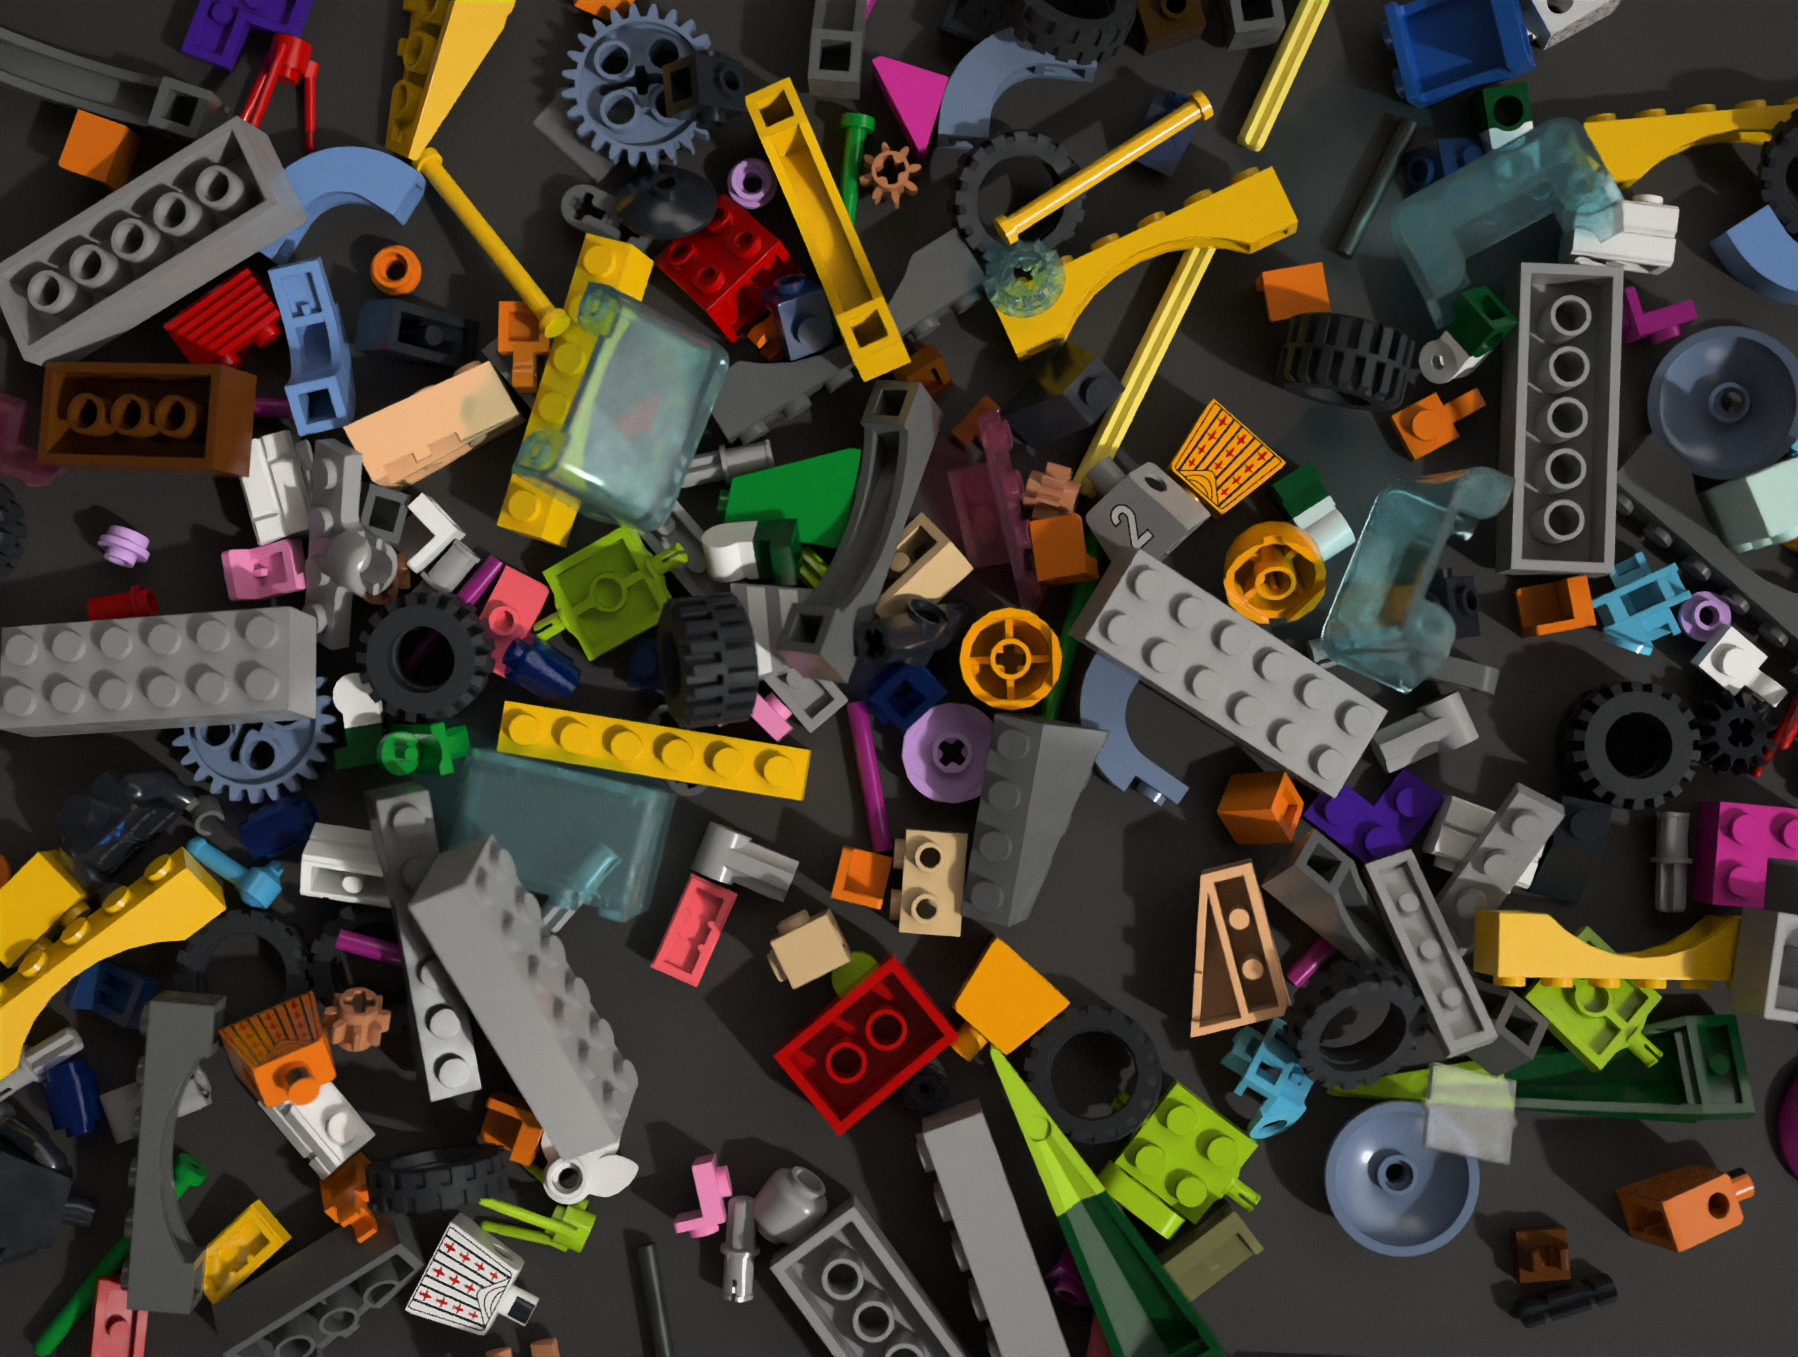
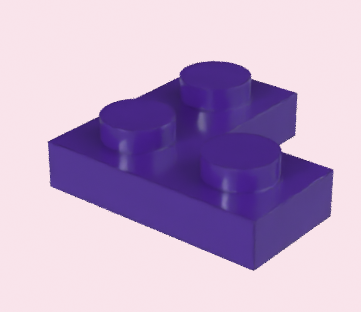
M200 0L181 52L188 58L233 74L250 28L270 35L282 33L300 38L314 0Z
M1403 767L1397 770L1372 804L1344 783L1336 798L1317 792L1303 809L1301 816L1364 865L1403 852L1445 797L1409 769Z

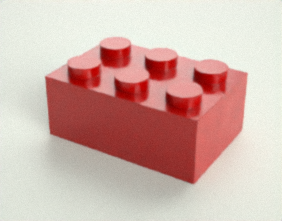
M891 950L780 1042L774 1049L773 1057L838 1136H840L955 1041L959 1034L950 1019Z

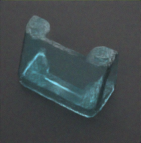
M589 281L579 304L577 320L581 329L594 337H598L569 411L561 430L541 428L524 440L511 472L587 518L642 532H651L660 528L667 521L673 510L728 372L729 355L724 347L702 333L610 285Z
M1478 466L1395 480L1387 484L1373 503L1322 629L1320 641L1327 657L1337 664L1404 694H1408L1445 663L1451 649L1456 629L1452 617L1445 609L1424 599L1436 566L1449 537L1458 535V537L1468 540L1474 534L1480 519L1491 518L1504 508L1516 479L1493 468Z

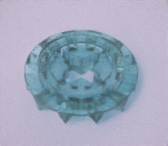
M1018 238L1015 245L1006 249L998 247L997 256L991 263H986V276L983 285L989 301L998 311L1011 317L1027 318L1041 314L1058 300L1065 284V269L1055 249L1052 250L1045 246L1039 239L1033 243L1024 242ZM1013 267H1021L1025 272L1034 268L1031 272L1035 286L1034 290L1029 284L1025 285L1022 281L1016 282L1013 285L1016 281Z

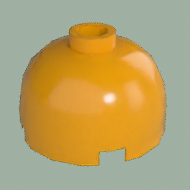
M1266 521L1252 525L1236 537L1226 552L1223 583L1228 602L1239 614L1256 623L1270 624L1269 618L1278 619L1286 617V622L1298 620L1312 611L1325 594L1326 567L1320 548L1305 530L1292 524L1280 521Z
M1010 607L991 611L975 622L962 641L959 656L963 681L974 697L992 708L1009 711L1031 707L1048 695L1059 678L1062 663L1058 637L1049 628L1047 623L1030 611Z

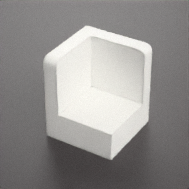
M421 493L407 506L413 514L405 520L399 545L391 543L400 553L406 552L408 561L406 565L418 574L423 570L427 572L449 550L456 539L461 540L466 535L436 501L424 493Z

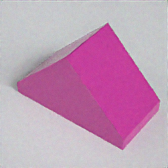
M884 56L873 59L872 75L917 162L927 158L939 121L941 102L949 82V77Z

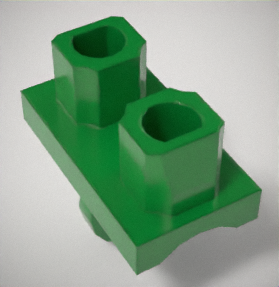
M396 720L385 723L388 734L384 735L379 741L376 750L377 761L380 767L386 773L395 776L408 774L446 775L454 772L453 759L471 754L466 726L454 724L445 727L444 722L440 721L433 723L418 721L413 723Z

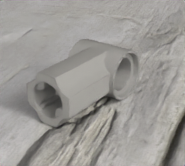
M1458 690L1424 703L1416 708V713L1376 730L1370 740L1371 748L1385 773L1397 771L1435 752L1437 755L1452 751L1479 738Z
M709 821L691 869L719 882L729 885L737 883L752 889L754 892L783 902L800 861L751 842V837L739 831Z
M199 1064L185 1090L178 1118L200 1110L202 1107L212 1103V1089L206 1073L202 1071ZM136 1082L99 1096L116 1144L133 1139V1118L137 1107H142L143 1087H137Z

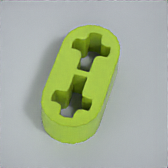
M1109 1160L1096 1176L1115 1200L1166 1239L1171 1240L1186 1219L1177 1210L1115 1164L1114 1161Z

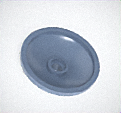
M1721 326L1697 332L1671 349L1653 375L1647 400L1648 419L1652 433L1691 466L1693 474L1702 477L1722 480L1737 479L1771 466L1779 461L1798 439V361L1781 342L1756 329L1742 326ZM1729 392H1735L1741 397V406L1736 411H1730L1724 406V398Z
M1409 1100L1380 1102L1352 1116L1339 1129L1332 1140L1326 1155L1323 1174L1328 1205L1341 1227L1364 1247L1380 1254L1396 1257L1422 1255L1442 1247L1453 1239L1463 1229L1475 1208L1480 1184L1478 1161L1474 1149L1461 1128L1439 1110L1426 1104ZM1394 1163L1400 1164L1402 1168L1401 1175L1395 1180H1388L1386 1177L1387 1168Z

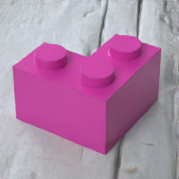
M1699 801L1691 901L1764 909L1768 858L1798 860V809L1719 801Z

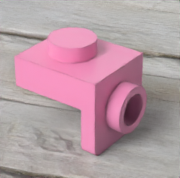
M286 539L252 549H231L221 554L224 579L227 585L228 597L231 601L268 600L306 590L305 556L301 539Z
M772 692L765 699L758 693L751 716L777 742H780L793 729L786 721L793 713ZM720 724V725H718V726H719L720 728H723V727H725L727 724Z
M716 1153L695 1158L691 1167L701 1209L677 1214L673 1222L675 1233L688 1231L690 1238L702 1237L719 1231L718 1224L726 1222L728 1207L725 1197L733 1195L732 1184L727 1165L718 1166Z

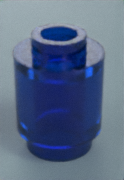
M528 634L523 639L515 638L509 644L502 657V663L506 665L505 677L546 702L554 700L559 704L563 703L572 694L581 676V670L574 666L573 658L534 634Z
M292 792L249 812L247 820L238 824V829L247 851L254 859H259L263 856L271 859L310 840L315 822L320 823V818L314 804L308 797L301 799L295 792Z
M87 1058L45 1069L48 1082L42 1084L54 1131L65 1129L66 1136L69 1138L97 1130L96 1120L106 1117L99 1098L101 1092L95 1069H89Z

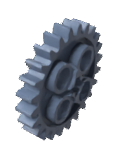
M635 3L631 4L629 18L622 19L613 8L610 10L611 25L606 27L595 18L592 22L597 35L593 38L582 33L577 35L584 48L583 53L578 51H568L567 53L570 62L577 67V69L562 71L564 81L575 86L561 92L565 103L577 104L566 112L571 123L583 122L576 131L582 141L595 136L591 148L596 155L610 147L609 159L614 165L621 160L624 154L628 155L632 170H637L641 157L648 158L653 170L658 169L659 156L666 155L668 160L673 165H676L677 149L682 147L693 156L695 150L691 139L696 136L708 141L710 136L708 130L697 128L696 122L665 118L659 114L661 106L665 103L662 68L655 66L653 61L663 51H673L679 55L678 59H681L693 52L707 50L711 45L710 38L706 33L693 39L697 29L695 21L690 19L679 27V17L675 9H672L663 20L660 19L656 4H651L647 17H640ZM623 57L628 60V65L622 73L611 75L604 72V67L611 58ZM649 80L651 85L648 86V94L639 95L637 90L640 89V81ZM609 88L614 90L606 96L600 95L602 89ZM629 106L635 110V113L628 123L621 125L610 122V116L617 107Z
M323 676L316 677V719L296 720L290 725H287L284 721L263 722L261 730L252 729L253 723L230 724L229 738L221 745L212 736L213 726L184 727V735L172 742L173 746H187L190 750L180 761L181 764H199L200 767L193 778L196 782H203L213 777L210 788L212 794H221L229 786L230 801H241L247 790L251 803H262L265 789L272 801L283 799V784L291 792H300L302 787L298 776L302 775L308 779H316L318 774L311 765L312 762H329L331 759L321 750L322 744L338 742V738L326 732L327 725L340 722V717L326 714V707L334 704L333 696L322 695L320 692L329 683V678ZM265 741L273 747L275 752L274 761L267 769H263L258 765L255 755L257 748ZM242 744L239 753L240 758L234 761L232 754Z

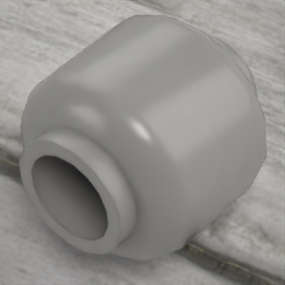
M800 1166L780 1168L770 1176L755 1196L752 1205L753 1215L758 1222L757 1229L766 1240L774 1244H780L781 1242L796 1244L817 1226L826 1214L828 1206L825 1196L826 1188L820 1178L810 1170Z

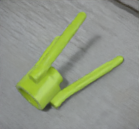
M534 1162L529 1167L522 1164L523 1168L543 1184L544 1169H541ZM480 1199V1202H478V1204L491 1208L494 1211L546 1229L545 1232L485 1220L480 1224L482 1230L550 1245L564 1252L568 1248L578 1253L581 1252L597 1215L585 1210L589 1203L588 1199H583L575 1204H568L567 1207L557 1204L551 1218L499 1199Z

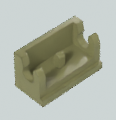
M1227 1201L1156 1256L1192 1302L1254 1253L1255 1255L1259 1254L1264 1248Z

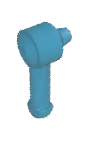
M200 836L191 838L186 844V850L196 861L201 862L234 884L241 900L249 907L266 910L282 891L279 878L284 870V866L276 860H272L264 867H251L248 870L207 843Z

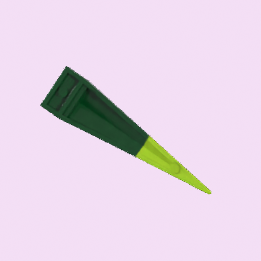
M1736 1014L1689 1015L1644 1025L1641 1033L1663 1052L1662 1057L1657 1058L1658 1061L1649 1068H1646L1645 1064L1626 1047L1617 1051L1602 1070L1591 1072L1571 1051L1560 1043L1538 1048L1532 1061L1495 1078L1475 1061H1467L1392 1074L1390 1076L1378 1077L1379 1082L1369 1086H1365L1364 1083L1356 1084V1089L1342 1090L1340 1085H1335L1333 1089L1328 1088L1326 1092L1332 1096L1409 1100L1421 1103L1695 1124L1698 1120L1750 1119L1756 1113Z
M990 1044V1055L1056 1213L1112 1356L1228 1357L1211 1326L998 1047Z

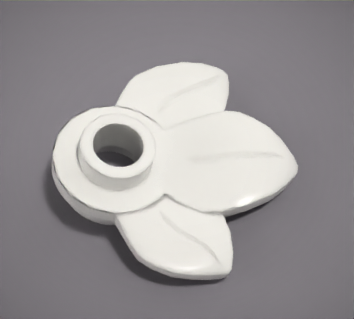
M545 1131L543 1132L541 1146L548 1161L543 1173V1186L549 1197L558 1203L575 1204L585 1199L589 1194L599 1197H611L631 1183L638 1172L639 1166L628 1158L616 1155L619 1149L620 1138L618 1143L563 1162ZM568 1168L576 1170L579 1176L578 1183L570 1189L564 1188L560 1183L561 1173Z

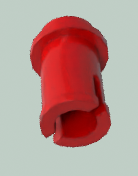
M140 585L131 586L129 592L90 597L87 600L86 606L89 621L151 617L158 614V603L154 591L151 588L143 589Z

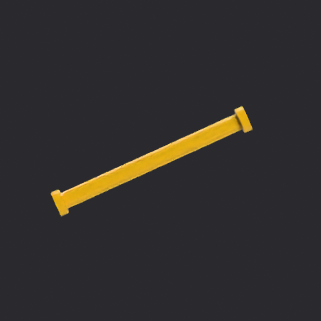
M1197 89L1188 95V102L1008 217L1004 214L999 215L993 219L997 233L1006 245H1012L1018 241L1017 235L1188 125L1198 119L1204 122L1211 118L1214 113L1208 98L1202 91Z
M432 147L425 148L417 161L412 160L411 167L428 179L539 319V329L545 337L553 338L560 335L569 326L570 317L562 308L556 309L507 248L441 165L442 157L437 150Z

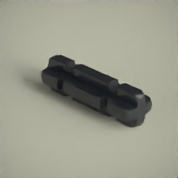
M1605 1273L1588 1277L1585 1284L1579 1280L1543 1291L1540 1298H1536L1534 1294L1520 1298L1515 1302L1522 1325L1526 1328H1533L1546 1324V1318H1552L1553 1321L1592 1310V1304H1598L1601 1307L1614 1303L1618 1300V1294L1612 1278Z

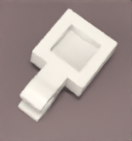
M1722 623L1690 661L1724 691L1729 690L1733 696L1744 687L1759 701H1766L1775 708L1788 693L1779 683L1758 669L1768 656L1736 629L1725 623Z

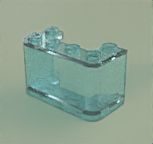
M1557 117L1548 120L1405 198L1393 208L1388 221L1391 238L1402 266L1436 330L1448 325L1458 317L1449 308V305L1463 288L1471 285V281L1466 273L1464 260L1551 213L1554 214L1564 234L1574 229H1585L1594 233L1600 243L1624 231L1623 196L1589 135L1578 121L1569 117Z
M468 746L442 853L493 834L500 848L505 849L511 855L515 864L516 875L526 892L533 891L549 895L547 904L555 907L577 911L579 904L584 903L600 907L598 913L600 917L619 922H629V919H634L635 915H641L650 908L677 793L653 786H635V783L620 781L539 762L518 755H508L507 753L497 752L496 749L484 746Z

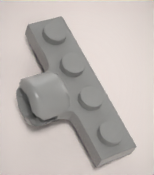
M334 438L316 440L315 459L311 465L313 481L312 505L308 514V527L310 530L309 551L304 568L307 579L305 606L302 609V612L317 618L316 641L330 650L349 647L353 593L360 597H364L365 591L371 595L380 594L390 586L398 568L397 555L392 545L364 529L359 522L363 454Z

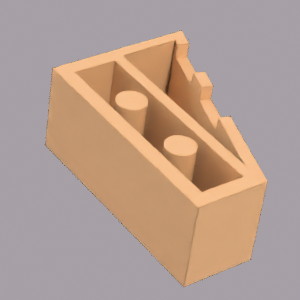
M473 361L456 370L453 374L454 377L437 385L427 386L404 400L344 426L343 428L355 450L363 454L362 463L372 481L382 487L399 492L526 422L524 415L497 368L490 361L483 364L480 361Z
M1252 858L1202 870L1200 876L1190 1038L1284 1016L1287 1006H1291Z

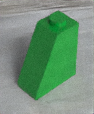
M849 448L733 477L730 490L721 489L716 518L724 520V523L797 518L802 547L809 546L813 549L837 552L855 500L862 461V450Z

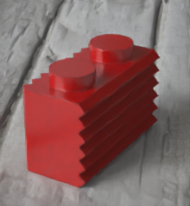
M246 265L163 324L191 364H222L238 370L244 363L241 359L243 356L248 355L250 351L257 349V347L259 350L267 349L284 336V331L282 330L284 324L277 301L257 273Z

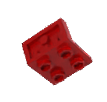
M722 194L717 198L716 214L704 229L688 237L674 239L654 259L655 265L700 306L721 334L732 344L768 310L765 307L766 304L762 302L760 291L774 286V281L782 276L802 272L780 240L727 194Z

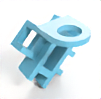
M1641 551L1634 554V557L1614 565V574H1610V577L1616 588L1593 598L1592 605L1593 609L1596 608L1604 625L1601 639L1616 646L1650 656L1654 648L1651 641L1671 632L1674 636L1681 633L1670 607L1692 598L1689 590H1685L1677 573L1679 569L1676 563H1670L1651 571Z
M1278 1017L1272 1019L1263 1034L1248 1025L1243 1027L1232 1039L1235 1043L1232 1050L1220 1062L1241 1075L1234 1093L1241 1096L1245 1089L1249 1087L1264 1096L1256 1115L1247 1126L1250 1137L1255 1139L1277 1135L1293 1126L1307 1109L1304 1101L1314 1083L1305 1075L1288 1045L1274 1038L1276 1032L1284 1036L1283 1025L1287 1024ZM1261 1061L1279 1071L1278 1076L1275 1077L1259 1067ZM1275 1121H1279L1278 1123H1276V1124H1274V1125H1271V1126H1268V1127H1263V1126H1265V1125H1267V1124H1269V1123H1272V1122H1275Z

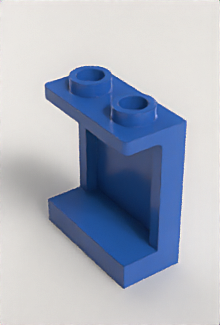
M1416 0L1405 5H1398L1394 1L1384 5L1387 20L1381 21V32L1387 49L1389 51L1395 49L1399 68L1392 70L1394 85L1400 99L1407 98V101L1417 109L1537 70L1520 0Z

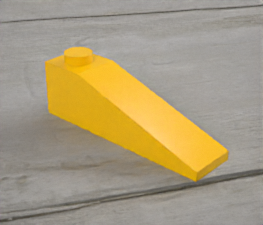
M404 0L403 10L411 13L408 39L401 38L398 43L397 56L403 57L404 73L403 80L397 82L392 89L385 148L406 158L418 160L504 29L507 16L512 12L516 0Z

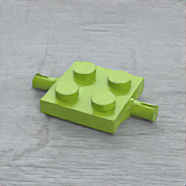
M633 523L623 525L543 571V574L554 593L557 611L533 624L535 632L544 630L537 634L538 638L545 642L567 629L578 639L588 660L592 661L658 625L664 603L667 599L672 598L666 587L664 573L688 561L686 553L678 554L684 551V548L676 542L673 546L653 556L645 548Z
M1588 925L1579 928L1573 935L1592 947L1609 953H1616ZM1536 977L1520 996L1522 1000L1550 1022L1547 1029L1591 1072L1602 1070L1617 1051L1626 1047L1645 1064L1646 1068L1653 1066L1658 1061L1657 1058H1661L1663 1052L1641 1033L1647 1015L1662 997L1652 988L1634 987V979H1620V988L1591 987L1587 985L1588 978H1573V987H1551L1540 985L1541 977Z
M1175 1079L1163 1096L1156 1101L1154 1110L1137 1130L1131 1132L1127 1142L1114 1157V1163L1195 1225L1213 1202L1224 1195L1235 1201L1246 1212H1251L1254 1209L1252 1202L1257 1205L1261 1195L1240 1181L1238 1176L1243 1164L1258 1147L1257 1141ZM1122 1090L1119 1092L1118 1099L1115 1098L1110 1105L1112 1109L1118 1110L1124 1106L1130 1097L1125 1093L1126 1091Z

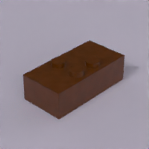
M45 361L37 463L76 472L249 477L257 375L222 364Z

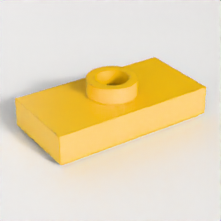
M260 1199L246 1208L206 1246L203 1294L213 1305L232 1294L292 1238Z

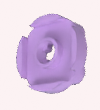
M945 703L933 706L919 714L906 731L902 749V760L906 775L913 786L926 797L939 802L959 803L980 796L993 722L977 708L958 703ZM958 739L965 745L961 750L962 756L966 758L960 766L954 762H951L947 767L942 765L939 761L943 755L942 751L938 748L940 743L945 740L947 743L952 744Z

